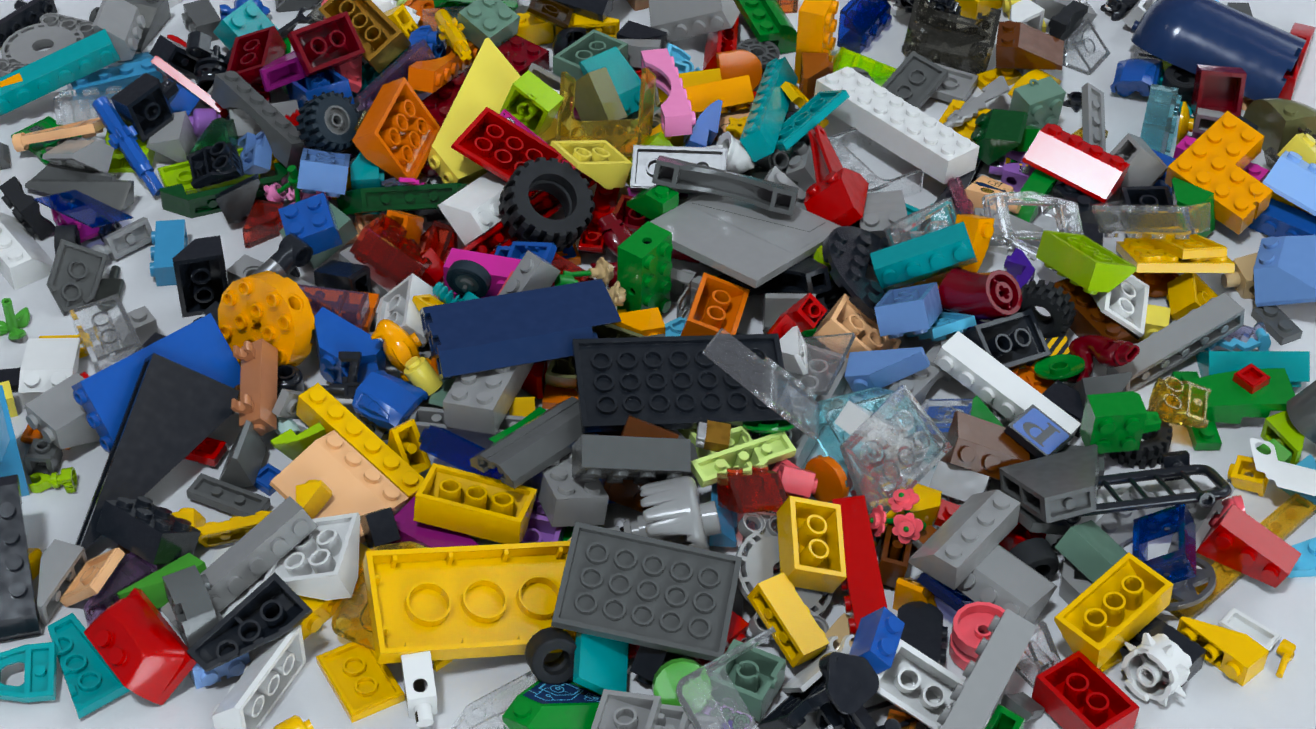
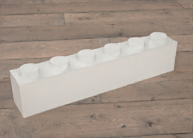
M959 331L940 348L934 363L1011 422L1034 404L1072 436L1075 435L1080 427V422Z

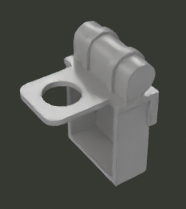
M672 268L671 270L672 287L670 290L671 304L677 305V318L681 317L686 309H690L702 276L696 277L697 272L684 268L682 270Z

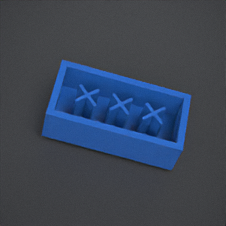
M329 69L310 77L305 75V78L286 85L290 101L297 100L299 109L303 107L306 101L313 99V95L318 97L322 92L326 94L334 91L335 94L343 92L344 97L347 98L352 96L351 104H355L349 80L334 69Z

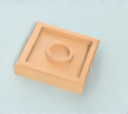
M118 547L87 560L61 596L60 602L65 607H68L98 594L125 553Z

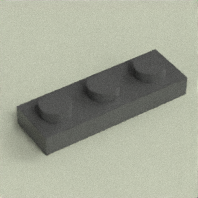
M202 473L186 490L189 499L235 516L246 517L255 515L258 511H267L271 506L270 498Z

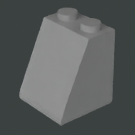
M75 373L25 404L27 411L26 421L33 430H39L48 443H54L59 449L99 441L100 439L97 431L88 424L84 408L75 401L71 386L85 379L79 373Z

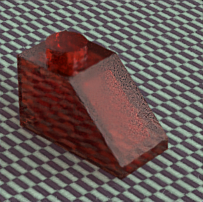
M255 200L242 229L245 248H252L280 235L279 231L283 228L278 209L284 207L283 203Z

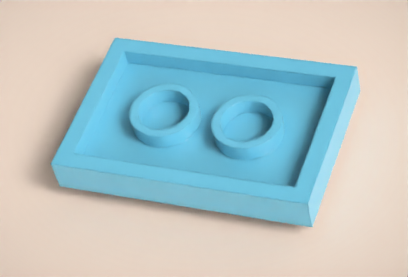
M942 311L930 329H928V332L914 335L913 332L903 334H906L907 337L919 336V339L931 338L932 341H941L946 339L948 334H955L957 331L964 333L968 330L967 328L975 326V315Z

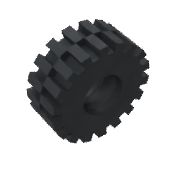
M1034 280L1030 281L1028 285L1022 286V303L1016 313L1032 309L1044 339L1065 336L1076 315V310H1073L1075 307L1074 301L1069 302L1071 296L1069 293L1064 295L1062 293L1064 288L1061 286L1057 289L1054 287L1055 283L1049 282L1046 285L1045 280H1039L1036 284ZM1035 306L1045 308L1051 316L1042 315L1036 310Z
M1148 407L1146 411H1153L1154 409ZM1158 412L1162 422L1160 430L1143 433L1142 439L1144 441H1141L1139 450L1110 453V457L1112 459L1118 458V463L1121 465L1124 462L1128 463L1129 468H1134V465H1138L1139 469H1145L1146 465L1153 468L1156 462L1160 465V453L1169 452L1173 436L1172 425L1169 426L1170 421L1167 418L1162 419L1163 414Z

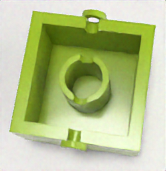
M528 70L512 84L500 113L504 109L507 110L537 136H541L551 126L564 97Z

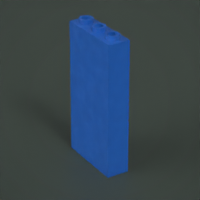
M211 313L71 386L75 401L84 408L87 414V422L97 431L100 437V445L104 451L110 453L143 363L153 353L234 389L240 386L241 366L233 356L231 348Z

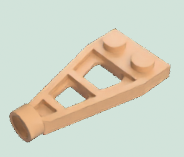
M98 117L26 134L23 132L13 134L12 143L17 152L27 151L29 144L80 135H82V138H91L98 133L104 132L103 128L105 126Z

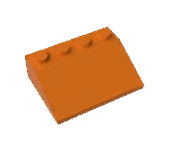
M403 77L382 85L352 141L367 160L399 180L402 177L415 178L417 180L441 127L406 78Z

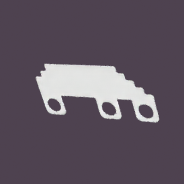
M1256 438L1249 439L1257 471L1265 473L1266 477L1274 480L1279 488L1316 496V470L1278 461L1276 450L1272 443ZM1263 443L1267 445L1271 453L1268 455L1260 453L1256 449L1255 444Z

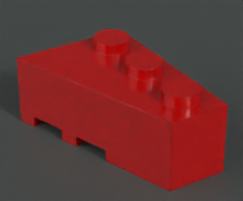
M1234 504L1210 528L1196 551L1200 555L1274 588L1290 574L1301 556L1299 551Z

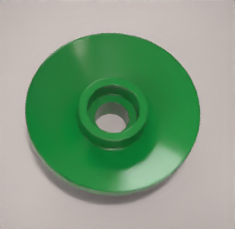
M1071 354L1053 355L1038 361L1034 366V372L1037 376L1044 379L1065 382L1070 377L1084 370L1085 361L1083 358Z
M793 422L788 426H779V423L758 424V427L742 425V427L760 434L761 438L773 433L789 431L795 427V423Z

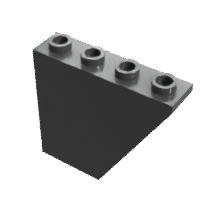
M1093 444L1000 467L1001 492L1021 502V507L1046 524L1094 512L1097 509L1100 471L1098 445Z

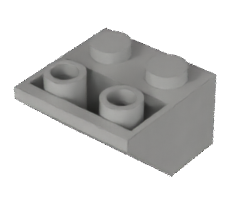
M1130 133L1109 153L1122 157L1125 162L1130 164L1121 187L1153 186L1165 174L1168 168L1141 137Z

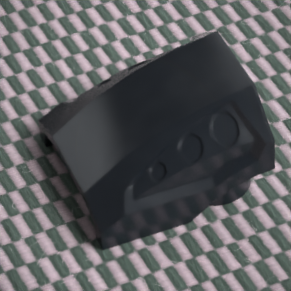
M218 141L212 146H206L186 156L191 169V186L194 189L220 184L245 175L242 160L232 142L226 144L224 141Z

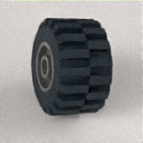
M328 92L307 101L299 109L300 115L296 118L299 125L296 128L301 133L299 135L300 139L306 141L304 145L307 148L339 152L354 144L352 139L361 122L358 121L359 113H356L354 110L356 107L354 104L349 103L350 100L347 97L342 98V94Z

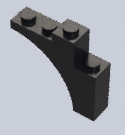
M810 257L805 258L757 288L751 287L727 274L717 276L720 279L749 289L748 296L766 293H811L818 295L832 290L828 266Z

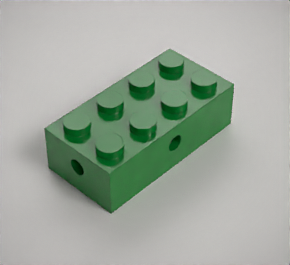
M647 221L618 246L617 281L620 282L621 287L626 289V300L623 302V306H617V310L626 309L629 312L658 307L662 315L670 309V290L672 287L671 255L673 249L671 232Z

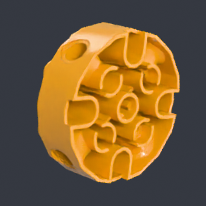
M264 271L233 281L223 292L218 307V327L232 352L234 345L241 348L246 340L252 343L262 338L278 349V367L287 364L298 366L311 352L313 345L311 343L312 330L315 329V318L308 298L298 284L289 277L284 278L276 274V272ZM237 359L239 365L241 366V360Z

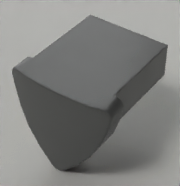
M1024 692L1005 694L1001 701V705L1025 719L1024 724L1030 720L1041 718L1045 711L1043 706Z

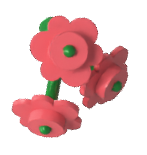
M911 488L907 490L898 489L893 492V497L888 499V504L893 512H900L904 509L905 515L898 514L894 518H887L882 505L873 508L869 520L871 528L874 529L875 537H880L881 533H884L885 524H894L892 533L898 536L901 543L908 544L911 540H918L920 538V531H924L926 528V523L921 519L915 518V515L910 511L913 505L920 500L919 495Z

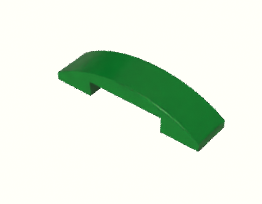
M1035 169L1016 197V199L1022 200L1019 213L1016 214L1010 211L1008 213L1032 223L1038 214V207L1059 180Z

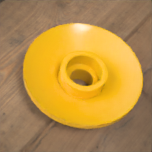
M1185 101L1182 103L1176 146L1188 132H1193L1195 119L1190 118L1188 105Z

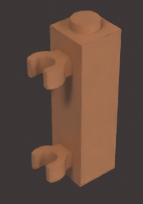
M262 338L252 343L246 340L241 348L237 345L233 346V356L241 360L240 401L235 398L231 399V409L239 413L240 428L248 420L252 422L253 429L260 436H263L277 429V415L272 413V410L277 401L278 349Z

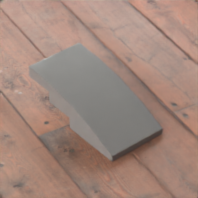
M604 689L591 729H720L721 721L719 718L691 715L690 707L662 704L661 696Z

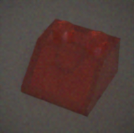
M752 466L750 471H743V468L732 467L727 468L726 473H717L718 506L738 514L779 510L788 498L778 472L768 470V466Z

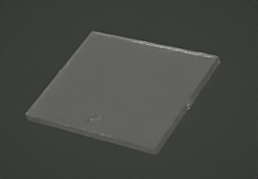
M845 333L804 337L807 345L808 374L801 375L785 371L790 398L827 395L856 337L855 334Z

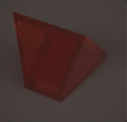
M434 220L433 224L421 235L418 247L419 253L432 248L445 264L451 249H458L457 233L452 226Z

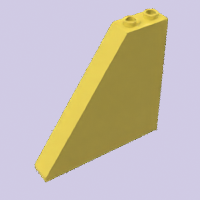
M489 37L484 40L432 144L427 161L430 167L438 173L444 184H470L488 172L482 166L452 149L451 146L486 107L500 114L512 84L521 77ZM554 118L551 126L539 137L550 145L551 141L564 140L567 131Z

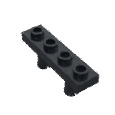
M54 0L16 1L14 4V9L16 10L0 20V48L5 40L16 31L40 23L42 15L57 13Z

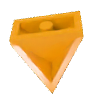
M899 577L896 581L892 609L898 611L902 605L914 601L930 603L937 607L934 596L935 587L910 577Z

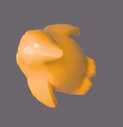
M383 319L377 324L371 339L382 338L383 351L386 357L401 372L402 380L408 382L409 379L404 374L405 364L412 357H421L418 348L422 346V343L415 332L410 335L395 322ZM426 358L429 364H431L432 361L429 358Z

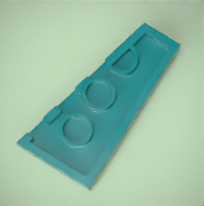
M73 613L47 626L51 641L55 642L57 646V658L79 719L131 691L120 682L84 634L85 627Z

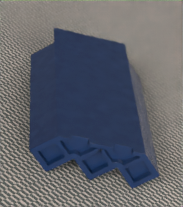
M602 279L423 307L419 311L424 336H428L431 357L436 358L440 381L450 379L453 376L573 356V339L598 338L596 332L592 331V327L621 322Z

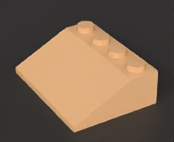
M335 430L315 440L275 476L269 484L284 499L290 496L296 501V485L305 484L309 480H322L332 490V497L314 519L357 512L361 516L389 507L392 508L393 515L395 516L407 504L409 499ZM360 523V543H364L366 540Z

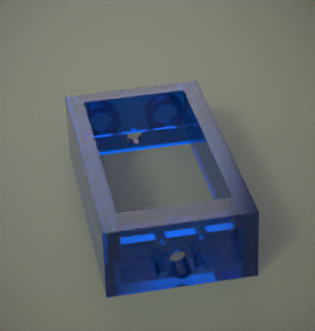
M430 425L429 429L425 428L419 438L421 443L420 450L463 471L499 480L504 476V474L498 472L497 467L483 473L471 466L470 458L486 448L440 426Z
M1186 504L1175 505L1133 520L1132 555L1173 584L1196 577V524ZM1178 532L1177 551L1148 560L1149 541Z

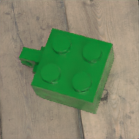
M1134 391L1092 394L1086 397L1080 435L1084 446L1098 445V454L1139 450L1142 434L1160 430L1162 422L1158 412L1146 411L1140 394Z

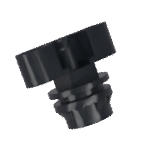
M193 31L188 34L186 55L197 61L194 65V80L197 86L208 92L214 85L215 74L227 71L232 48L224 56L220 54V46L215 45L213 50L210 49L211 36L200 31Z

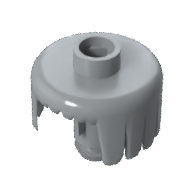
M682 476L641 486L640 496L645 497L640 501L641 506L654 507L644 510L642 512L643 515L637 516V521L631 522L630 518L623 523L624 532L710 550L708 536L721 533L715 501L701 503L696 482L692 477Z

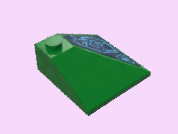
M538 680L517 695L502 716L503 728L591 729L602 695L568 680L557 685L545 684Z

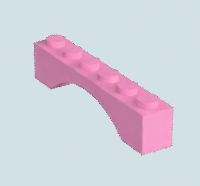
M667 48L641 51V71L644 80L660 88L668 96L667 100L661 105V127L664 136L692 134V125H696L695 112L692 111L691 101L687 100V91L683 89L682 78H679L678 67H675L674 57L670 56Z

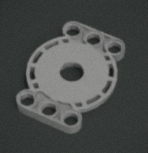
M57 13L42 15L40 23L24 27L5 40L1 48L0 77L95 34L92 27L93 22ZM42 47H52L45 51H36Z
M748 511L738 522V530L746 539L736 553V556L742 557L737 585L751 606L752 604L747 598L749 593L758 583L774 576L773 567L775 565L780 566L778 533L771 526V523L777 524V514ZM746 520L755 522L758 530L748 528ZM747 546V553L743 556V549ZM795 587L796 592L803 603L809 608L818 626L826 633L829 630L828 623L819 615L824 612L831 602L833 593ZM827 595L824 604L821 605L819 603L822 596ZM756 612L749 621V630L757 638L774 640L769 630L762 629L757 624V619L760 616Z

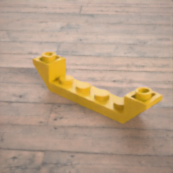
M309 480L305 484L296 485V502L306 511L311 519H314L332 497V490L322 480ZM182 508L178 512H173L172 515L190 521L192 523L191 526L200 530L198 542L205 548L239 541L272 511H258L255 515L246 517L235 516L227 521L206 523V518L194 508Z

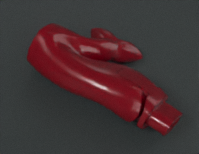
M610 213L600 218L598 224L602 228L600 232L603 235L606 246L618 257V246L633 233L623 224L622 219L618 220L614 213ZM608 262L614 266V278L607 284L609 288L614 286L617 281L618 262ZM592 263L591 267L595 268L596 263Z
M1100 335L1080 336L1070 343L1069 350L1071 355L1084 359L1085 368L1081 373L1070 377L1066 382L1077 383L1082 378H1088L1094 368V356L1103 366L1110 368L1119 367L1131 362L1139 354L1140 349L1129 341L1115 340Z

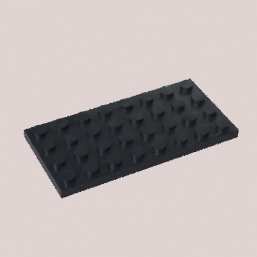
M778 334L573 339L572 341L582 432L622 431L629 415L667 430L697 429L699 422L707 423V420L731 424V427L742 425L758 427V424L779 423V426H788L793 423V413Z

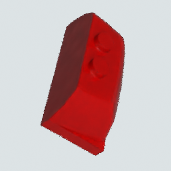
M134 588L127 597L119 599L108 607L84 631L86 637L127 689L159 705L165 703L197 663L188 654V647L145 593L137 588Z

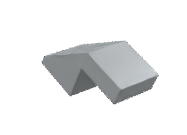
M1064 557L1060 576L1059 596L1069 605L1093 583L1091 581L1074 579L1075 566Z

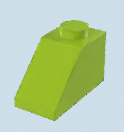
M1282 411L1265 418L1261 432L1262 439L1264 441H1269L1273 438L1292 453L1290 464H1298L1305 436L1294 427L1287 411Z

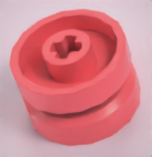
M977 601L966 604L957 611L952 623L949 654L953 662L962 670H965L970 660L974 662L977 660L979 655L975 653V650L983 637L988 639L991 632L987 628L995 615L1001 617L1005 610L1002 607L990 602Z

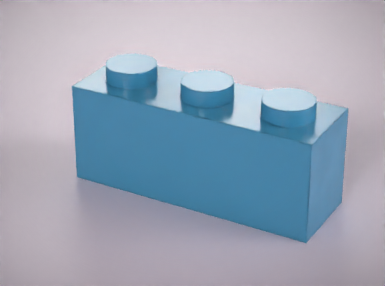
M185 219L156 221L155 231H151L152 245L155 246L150 248L151 260L154 261L150 262V275L155 277L157 286L177 285L172 258L188 245Z

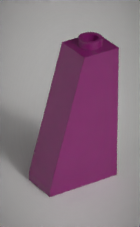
M415 496L394 516L401 539L393 541V544L401 549L478 545L467 534L413 521Z

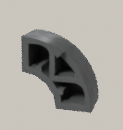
M195 565L162 577L166 597L175 615L180 635L188 649L223 619L220 612L215 613L208 594L211 587L206 574L200 575Z

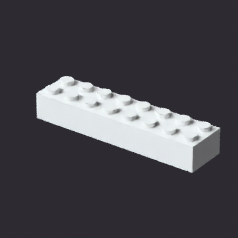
M847 66L816 80L814 96L820 91L846 90L850 96L830 114L939 182L946 184L975 170L979 145L955 132L952 128L940 123L934 117L922 112L919 108L907 103L901 97L889 92L886 88L864 77L853 68Z

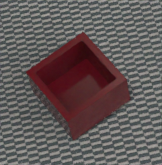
M1197 65L1191 103L1193 112L1196 114L1199 107L1224 113L1229 111L1236 117L1240 116L1247 73L1239 67Z

